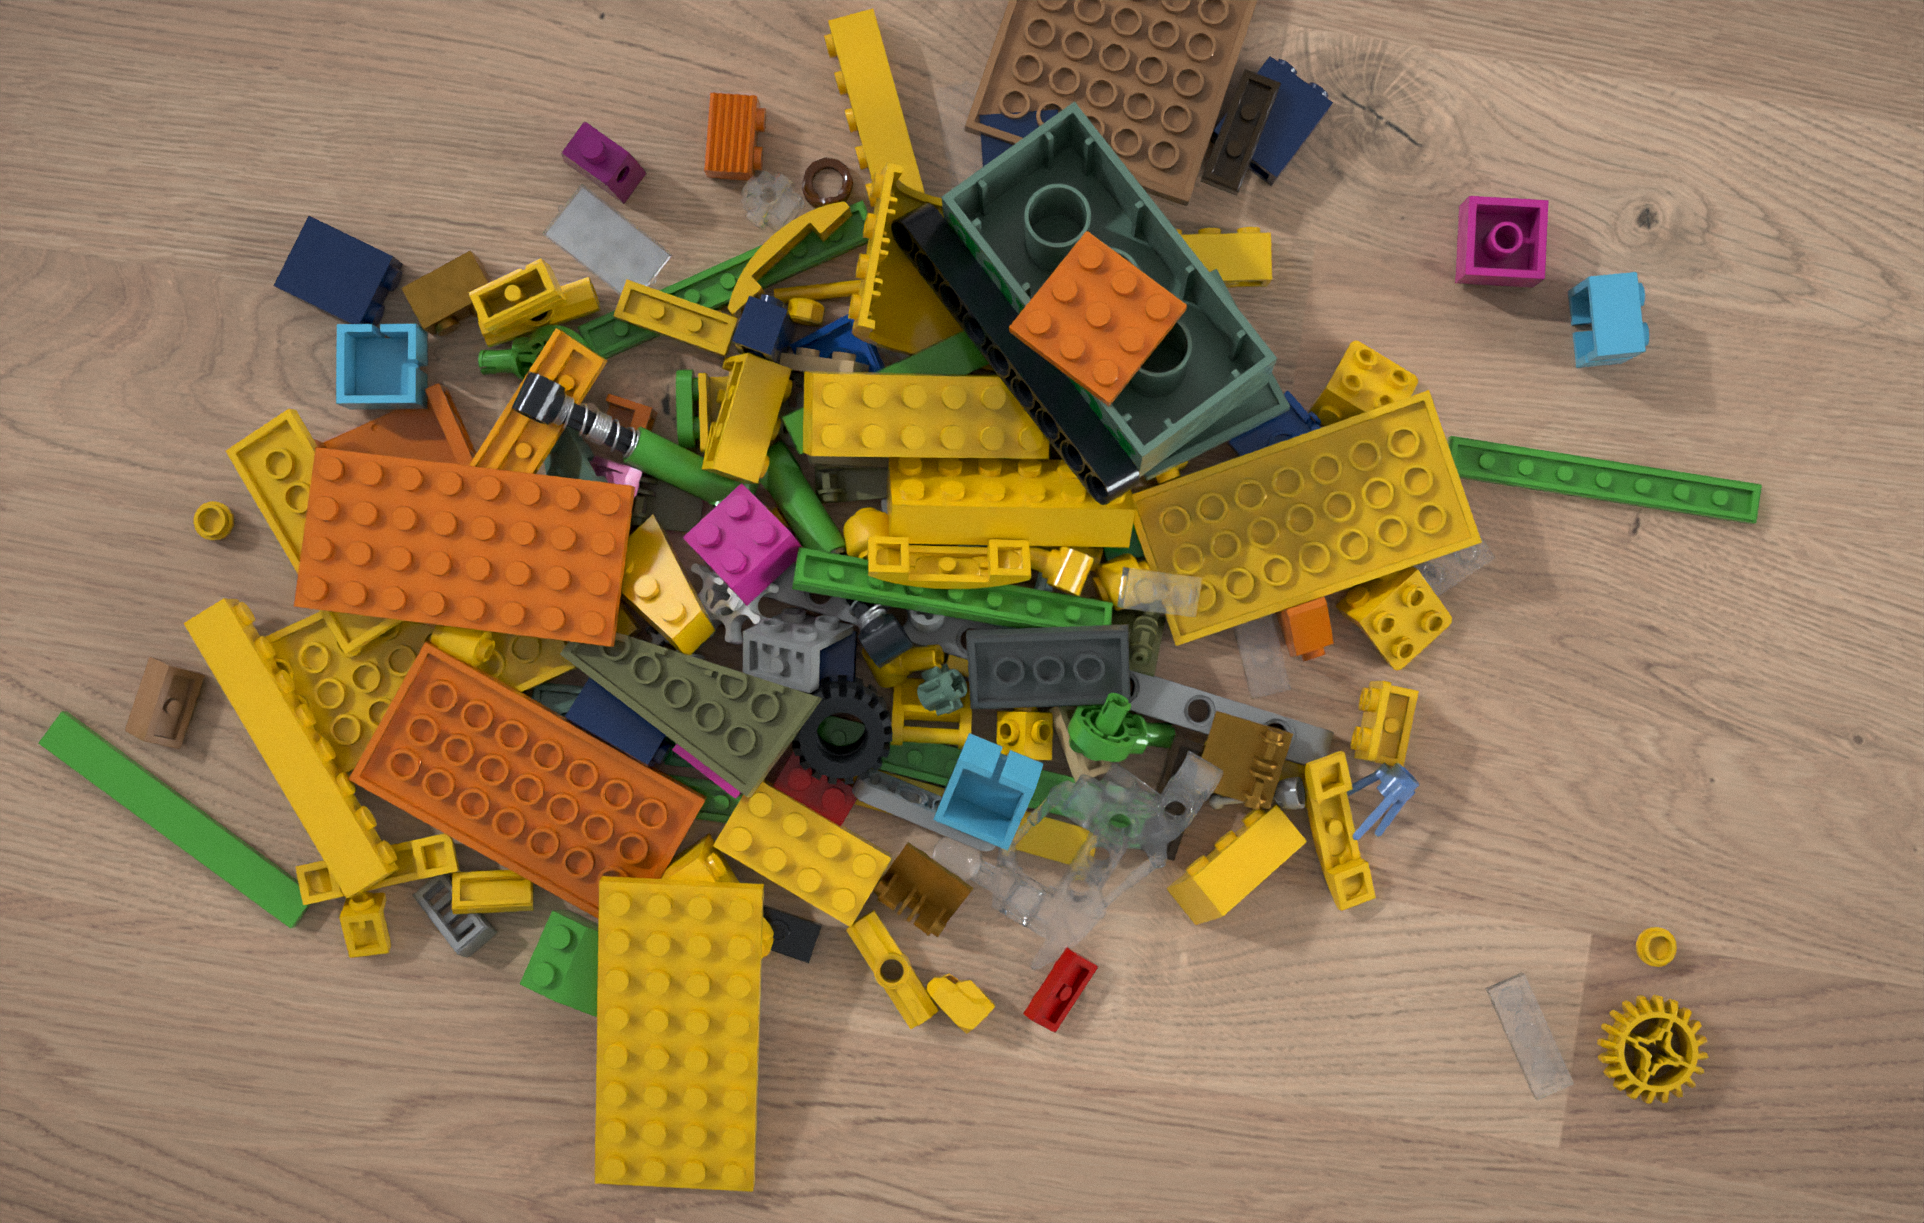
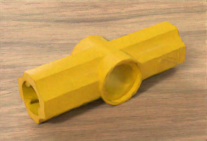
M590 277L560 286L567 302L548 310L546 317L541 321L529 319L500 334L494 335L484 328L477 314L478 324L487 346L491 348L515 340V338L530 335L542 326L560 325L601 311L600 302Z
M875 910L855 921L851 927L848 926L846 928L849 936L872 969L876 981L885 989L910 1029L924 1023L939 1011L934 1000L911 967L908 957L900 950ZM889 959L899 961L904 969L903 974L897 979L885 977L881 970V966L885 961Z

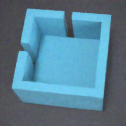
M1637 272L1589 276L1568 291L1571 326L1592 324V331L1572 333L1576 368L1623 364L1633 357L1646 352L1645 346L1649 343V328L1647 323L1642 321L1641 307L1645 302V290L1643 284L1638 283Z
M337 324L336 404L349 410L427 409L428 396L425 389L428 388V374L420 370V366H428L427 331L417 324H380V328L373 324Z
M969 733L933 820L1008 851L1035 792L1043 763L1012 750L1009 751L1008 756L1001 754L1002 746Z

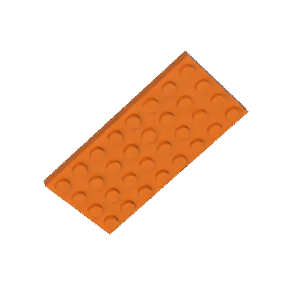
M316 447L294 607L614 647L635 487Z
M429 640L422 646L348 779L599 919V880L601 877L661 879L707 798L653 766L650 768L646 767L566 720L559 713L481 669L472 667L447 654Z

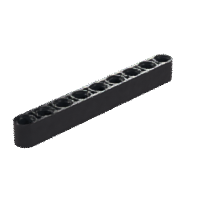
M925 203L895 219L891 224V231L900 249L1092 498L1101 505H1107L1138 485L1140 474L1136 465L1066 374L1009 332V326L1019 314L940 212L930 203Z

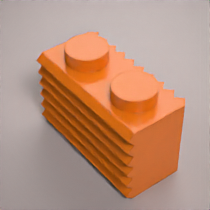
M710 93L704 168L708 178L755 181V171H762L763 147H758L757 142L758 132H765L766 108H760L757 96Z

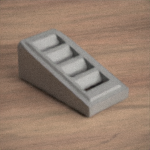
M448 873L434 876L413 894V897L458 955L466 958L470 957L497 933L482 913L467 914L468 917L455 928L451 925L463 914L453 915L452 909L444 916L441 914L452 903V877ZM446 887L449 892L433 905L430 900ZM474 926H476V927H475L470 933H468L463 939L461 938V937H463L468 931H470Z

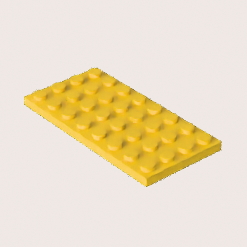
M1429 390L1132 494L1135 506L1133 524L1153 576L1154 584L1176 646L1482 543Z
M320 611L265 636L275 650L273 659L279 669L285 670L292 678L296 687L293 691L300 704H305L313 713L316 720L313 726L320 738L327 739L336 753V758L333 760L341 773H349L354 770L426 641H431L434 629L427 624L402 621L359 650L346 655ZM491 632V640L495 642L491 657L486 663L481 662L477 666V668L521 693L577 668L560 655L567 645V641Z
M602 876L599 880L595 1184L753 1192L756 1158L764 884Z

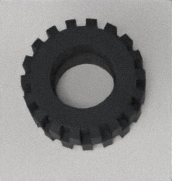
M838 675V681L830 682L829 676L822 678L819 689L808 693L823 699L792 740V749L795 757L799 756L800 765L804 770L809 767L812 769V776L820 780L822 775L827 776V783L836 785L837 778H844L845 785L854 784L853 777L858 775L863 781L870 777L869 769L873 768L878 771L882 766V757L887 758L890 752L889 743L892 742L893 733L887 704L883 696H878L875 687L871 684L868 687L864 686L863 679L855 677L853 682L847 681L846 675ZM835 713L855 715L865 724L862 736L854 743L846 746H835L825 742L817 733V729L825 718Z

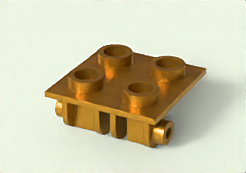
M1216 711L1193 787L1243 801L1244 806L1251 809L1259 810L1260 807L1270 809L1293 733Z
M907 842L881 878L873 893L879 896L877 898L879 902L881 901L892 910L896 908L899 902H902L903 904L896 914L900 916L906 906L909 907L912 911L906 921L910 922L916 913L919 914L913 925L925 932L927 936L933 934L938 938L946 927V923L974 888L964 882L958 875L950 872L930 858L924 851Z

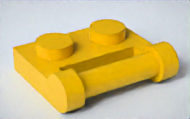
M906 678L902 683L894 686L891 745L902 746L903 742L950 744L958 745V749L963 748L968 734H971L972 726L969 681H966V695L960 698L963 707L937 716L935 710L929 711L925 709L918 698L917 688L919 684L925 682L924 679ZM904 719L958 722L959 729L904 726Z

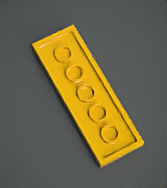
M289 408L225 451L298 574L315 448L318 446L297 410ZM319 610L345 655L354 653L403 621Z

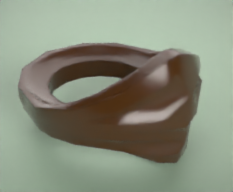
M827 157L812 162L805 170L802 182L803 195L806 201L815 209L832 203L847 202L853 188V179L847 166L838 159ZM833 169L842 176L843 183L838 196L819 198L818 193L814 191L813 179L821 170Z

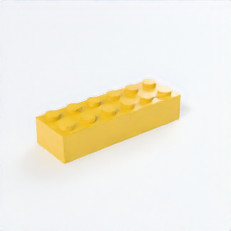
M804 371L803 452L810 456L1049 459L1048 439L998 375Z
M889 457L886 500L889 537H909V544L988 545L989 539L1029 540L1030 546L1128 548L1130 546L1135 514L1131 489L1107 505H1101L1092 498L1063 459Z

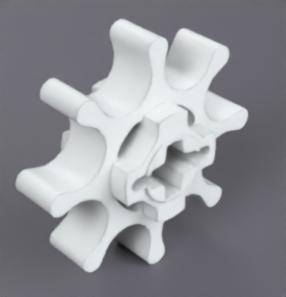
M697 563L691 567V571L700 575L703 580V588L698 596L715 630L723 623L726 628L725 641L741 645L743 643L741 634L743 622L750 618L757 625L760 620L766 619L758 610V602L766 593H777L779 591L778 585L771 583L746 606L714 571L711 572L708 567Z

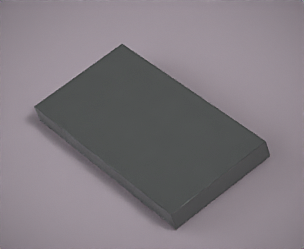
M1128 624L967 630L966 641L971 709L1104 705L1110 693L1120 694L1129 700L1128 703H1131Z

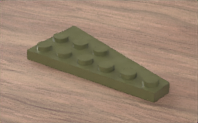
M616 632L614 647L569 641L560 653V655L746 797H752L823 699Z

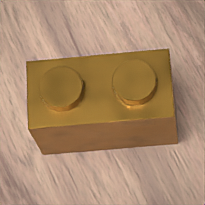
M470 250L401 289L422 328L431 335L438 333L439 336H443L456 330L460 326L459 321L470 315L477 317V311L471 301L469 292L492 281L480 259Z

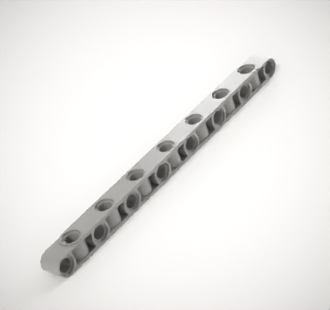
M794 563L772 582L778 585L779 591L763 595L822 615L835 616L841 621L857 625V617L849 613V604H843L839 597L832 596L827 603L821 605L816 604L812 600L811 592L792 589L796 565ZM881 605L880 608L885 609L887 613L891 606ZM909 613L906 624L902 626L912 643L921 646L939 644L944 653L968 660L967 650L960 643L961 636L966 630L1002 629L983 622L945 616V622L939 630L932 633H924L913 627ZM921 613L924 614L926 620L933 618L931 613ZM1130 670V680L1133 684V691L1130 695V711L1209 735L1216 711L1267 726L1276 723L1283 731L1293 733L1286 756L1287 760L1306 765V763L1325 757L1328 754L1334 734L1332 731L1160 677H1152ZM1197 699L1205 702L1208 708V714L1201 722L1191 720L1188 715L1190 703Z

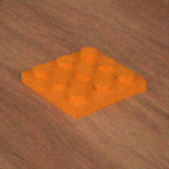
M1086 231L1009 326V332L1109 407L1183 315L1187 305L1090 232Z

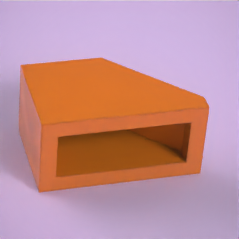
M1325 597L1276 612L1290 657L1301 655L1303 662L1325 655L1324 647L1334 644Z

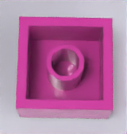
M1468 196L1459 206L1455 283L1533 288L1545 279L1549 200Z
M742 483L683 537L697 555L746 606L796 561L799 547L803 548L793 534Z

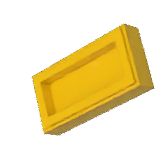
M511 870L452 872L453 915L534 911L533 882Z

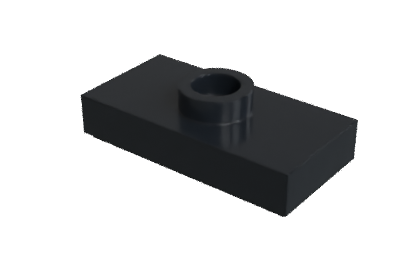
M763 904V917L770 924L774 933L771 951L809 963L822 924Z

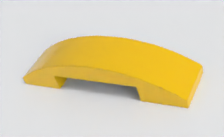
M843 201L816 208L792 220L772 235L753 255L737 280L728 305L731 315L740 319L748 297L752 296L760 299L761 294H765L757 281L808 234L814 231L824 242L852 216L848 204Z
M868 536L867 540L868 576L895 584L933 589H977L1019 583L1031 578L1029 540L989 539L987 547L909 545V537Z
M1343 751L1306 763L1305 766L1306 804L1314 845L1328 888L1337 909L1340 911L1376 898L1369 863L1361 858L1358 842L1352 837L1355 828L1347 791L1353 788L1346 755Z
M443 833L391 845L397 856L395 864L399 870L365 891L460 871L453 838ZM324 860L295 866L303 905L345 896Z

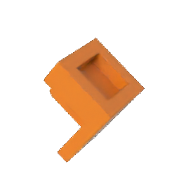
M612 394L607 395L606 402L610 404L607 415L611 416L613 420L618 419L620 425L625 428L633 427L636 431L639 427H643L652 432L658 414L652 407Z

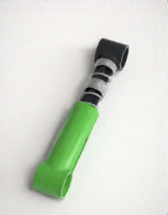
M528 372L511 408L519 414L547 426L550 423L557 424V426L564 424L563 428L568 426L580 432L579 436L584 434V438L588 441H593V443L599 446L605 444L611 447V452L616 449L622 452L624 463L708 502L714 508L741 484V482L702 470L703 457L643 427H639L636 431L633 427L625 428L620 425L618 419L613 420L611 416L599 410L591 411L586 404L578 405L574 403V398L566 395V388L534 372ZM742 483L753 495H755L759 487V483Z
M780 439L768 447L766 455L770 458L766 474L762 479L759 478V481L774 499L803 548L847 556L843 535L804 477L803 471L793 454ZM840 598L843 604H849L850 615L857 617V626L861 631L858 638L879 669L914 647L892 613L886 614L885 609L880 608V604Z

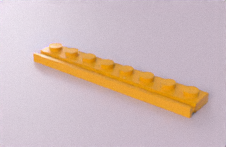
M556 328L529 371L560 384L566 388V395L571 398L573 397L574 403L580 405L608 361L562 330ZM525 378L469 466L536 474L565 428H563L564 424L559 426L554 423H550L549 426L541 424L511 409ZM427 624L433 629L436 626L435 624Z

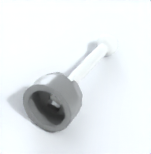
M1292 777L1279 781L1273 800L1275 799L1276 803L1283 809H1303L1305 806V789L1302 779L1300 777ZM1219 794L1212 795L1209 800L1210 806L1217 810L1223 808L1224 805L1244 803L1243 801L1223 797Z

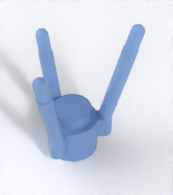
M1397 762L1392 768L1383 763L1374 773L1353 783V789L1347 791V795L1350 796L1380 779L1382 783L1377 786V789L1385 797L1352 836L1354 840H1359L1392 805L1374 832L1377 837L1381 836L1406 801L1416 793L1414 790L1419 786L1418 781L1400 763Z

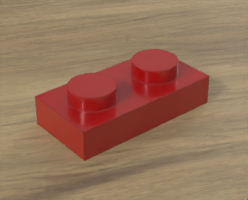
M792 752L773 784V787L839 826H842L858 799L852 792L853 786L850 784L845 785V781L837 778L835 785L827 783V776L822 775L820 780L813 777L812 769L809 767L804 770L800 765L799 756L795 757L794 752Z
M1066 947L1039 990L1032 997L1030 1004L1023 1014L1033 1022L1056 1033L1098 969V966L1086 957Z

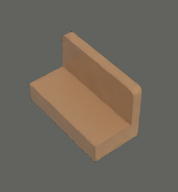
M150 657L125 731L144 742L180 749L205 674Z

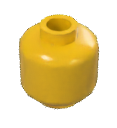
M867 507L858 510L855 515L845 522L843 533L848 556L868 559V536L889 537L888 514L875 508Z
M1129 553L1101 563L1096 570L1097 576L1092 578L1100 601L1112 602L1113 609L1116 611L1147 599L1149 596L1147 584L1154 582L1146 561L1137 562L1136 558Z

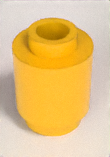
M436 625L431 637V643L438 646L440 650L472 667H477L481 662L486 663L491 657L495 642L491 640V632Z

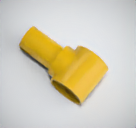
M1030 546L1031 569L1041 572L1042 578L1047 579L1046 584L1079 597L1094 559L1064 546H1061L1059 550L1053 548L1052 551L1040 546Z
M939 644L912 647L881 669L873 662L865 648L863 647L862 655L878 685L884 688L894 687L902 683L914 671L928 670L935 666L941 669V664L944 663V652Z

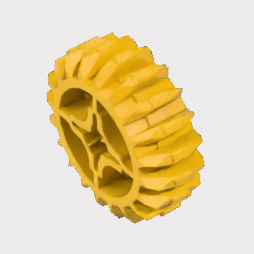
M1654 994L1650 1002L1645 996L1638 995L1636 997V1008L1631 1002L1627 1000L1622 1001L1624 1014L1615 1010L1609 1011V1015L1615 1020L1613 1026L1607 1023L1601 1025V1029L1609 1033L1608 1039L1600 1038L1597 1040L1599 1046L1607 1049L1606 1052L1601 1053L1597 1057L1600 1062L1609 1064L1603 1073L1608 1078H1615L1613 1086L1617 1090L1622 1091L1626 1089V1095L1633 1100L1641 1095L1643 1102L1651 1104L1655 1096L1658 1101L1668 1103L1669 1091L1677 1098L1683 1097L1682 1084L1690 1088L1696 1087L1694 1080L1690 1076L1693 1072L1698 1075L1704 1074V1069L1696 1064L1698 1059L1705 1060L1709 1058L1706 1052L1698 1049L1699 1046L1704 1045L1708 1040L1705 1036L1696 1034L1702 1025L1697 1020H1690L1691 1010L1685 1007L1678 1009V1001L1671 998L1664 1003L1662 996ZM1656 1018L1655 1023H1650L1646 1031L1638 1034L1631 1033L1632 1029L1642 1021ZM1672 1025L1679 1037V1054L1675 1053L1671 1047L1673 1033L1670 1030ZM1638 1042H1643L1647 1045L1652 1043L1659 1050L1665 1052L1666 1056L1658 1053L1653 1055L1646 1048L1638 1045ZM1625 1043L1630 1045L1634 1051L1632 1065L1635 1068L1632 1073L1625 1061ZM1673 1065L1672 1069L1663 1076L1648 1080L1650 1075L1655 1076L1656 1071L1661 1066Z

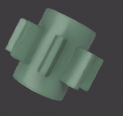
M944 664L941 669L935 666L921 673L925 682L919 684L917 694L925 709L929 711L935 710L937 716L963 707L960 698L966 695L967 684L963 675L958 670H949L948 665Z

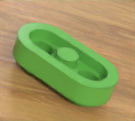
M693 369L677 370L676 372L678 444L683 448H696L697 440H700L699 416H697V401H699L698 377H695Z

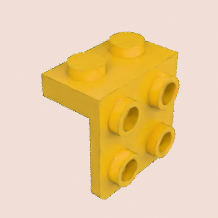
M1354 340L1346 349L1332 377L1312 404L1308 413L1313 412L1320 419L1322 425L1328 426L1412 396L1418 384V378L1360 341Z
M1414 566L1361 583L1352 588L1346 597L1336 605L1345 618L1365 632L1389 666L1397 671L1403 669L1452 623V616L1420 571Z
M1370 681L1368 688L1363 687L1358 706L1359 711H1364L1361 727L1355 726L1351 738V749L1356 750L1355 759L1379 764L1386 763L1389 766H1394L1398 762L1404 767L1419 691L1393 686L1391 682Z

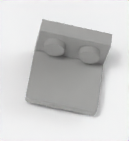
M801 608L783 609L781 614L772 618L762 619L759 621V624L743 631V673L795 690L812 693L819 689L820 650L853 634V625L839 622V618L835 616L823 615L816 617L808 615Z

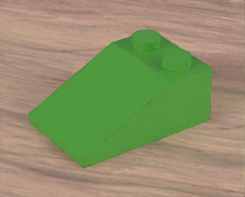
M552 910L520 985L555 1002L597 1017L598 924L570 910Z

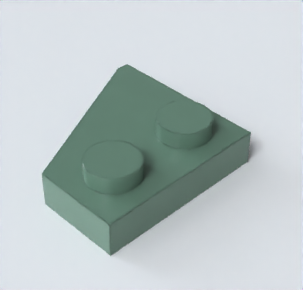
M566 426L544 461L546 475L608 483L605 476H596L589 462L595 456L589 445L583 440V437L579 436L580 432Z

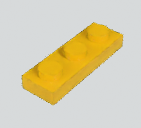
M626 279L613 315L615 319L725 358L739 324V319L628 279Z

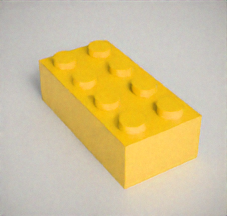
M766 779L762 781L752 797L742 796L713 845L715 848L849 927L853 925L892 859L891 853L847 827L839 826L773 787V784Z

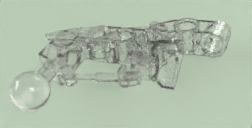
M1188 751L1176 775L1171 777L1163 792L1159 794L1125 768L1113 762L1101 781L1089 775L1081 774L1075 784L1067 780L1051 787L1045 800L1027 818L1028 821L1016 832L1008 851L999 847L996 867L982 859L981 850L946 836L941 838L935 845L932 859L950 872L958 875L963 881L970 879L992 892V908L1045 938L1044 943L1031 962V969L1037 970L1058 959L1066 947L1072 949L1084 939L1097 922L1105 916L1107 906L1128 888H1133L1155 868H1162L1166 865L1167 843L1175 840L1192 823L1204 802L1209 799L1223 775V770L1193 752ZM1171 802H1180L1187 810L1179 816H1173L1165 810V807ZM1054 807L1070 820L1090 831L1057 886L1053 887L1050 885L1047 888L1022 873L1023 868L1018 865L1016 844ZM1122 814L1130 819L1131 824L1125 828H1118L1111 823L1110 818L1114 815ZM1096 847H1102L1111 856L1106 860H1096L1089 852ZM1127 848L1144 849L1149 859L1127 876L1119 887L1104 898L1102 888ZM1075 880H1082L1089 885L1090 889L1086 892L1078 893L1071 889L1069 884Z

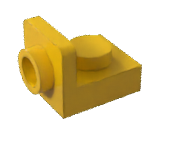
M362 892L345 900L339 919L349 958L389 953L392 944L383 912L387 901L385 893L372 894L370 892Z

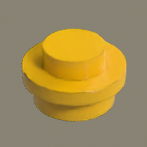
M216 501L206 502L194 514V528L201 537L207 540H221L231 533L234 527V515L231 509L223 503Z
M1650 927L1642 931L1638 936L1636 952L1645 964L1653 967H1662L1674 959L1677 952V943L1674 936L1668 930L1660 927Z

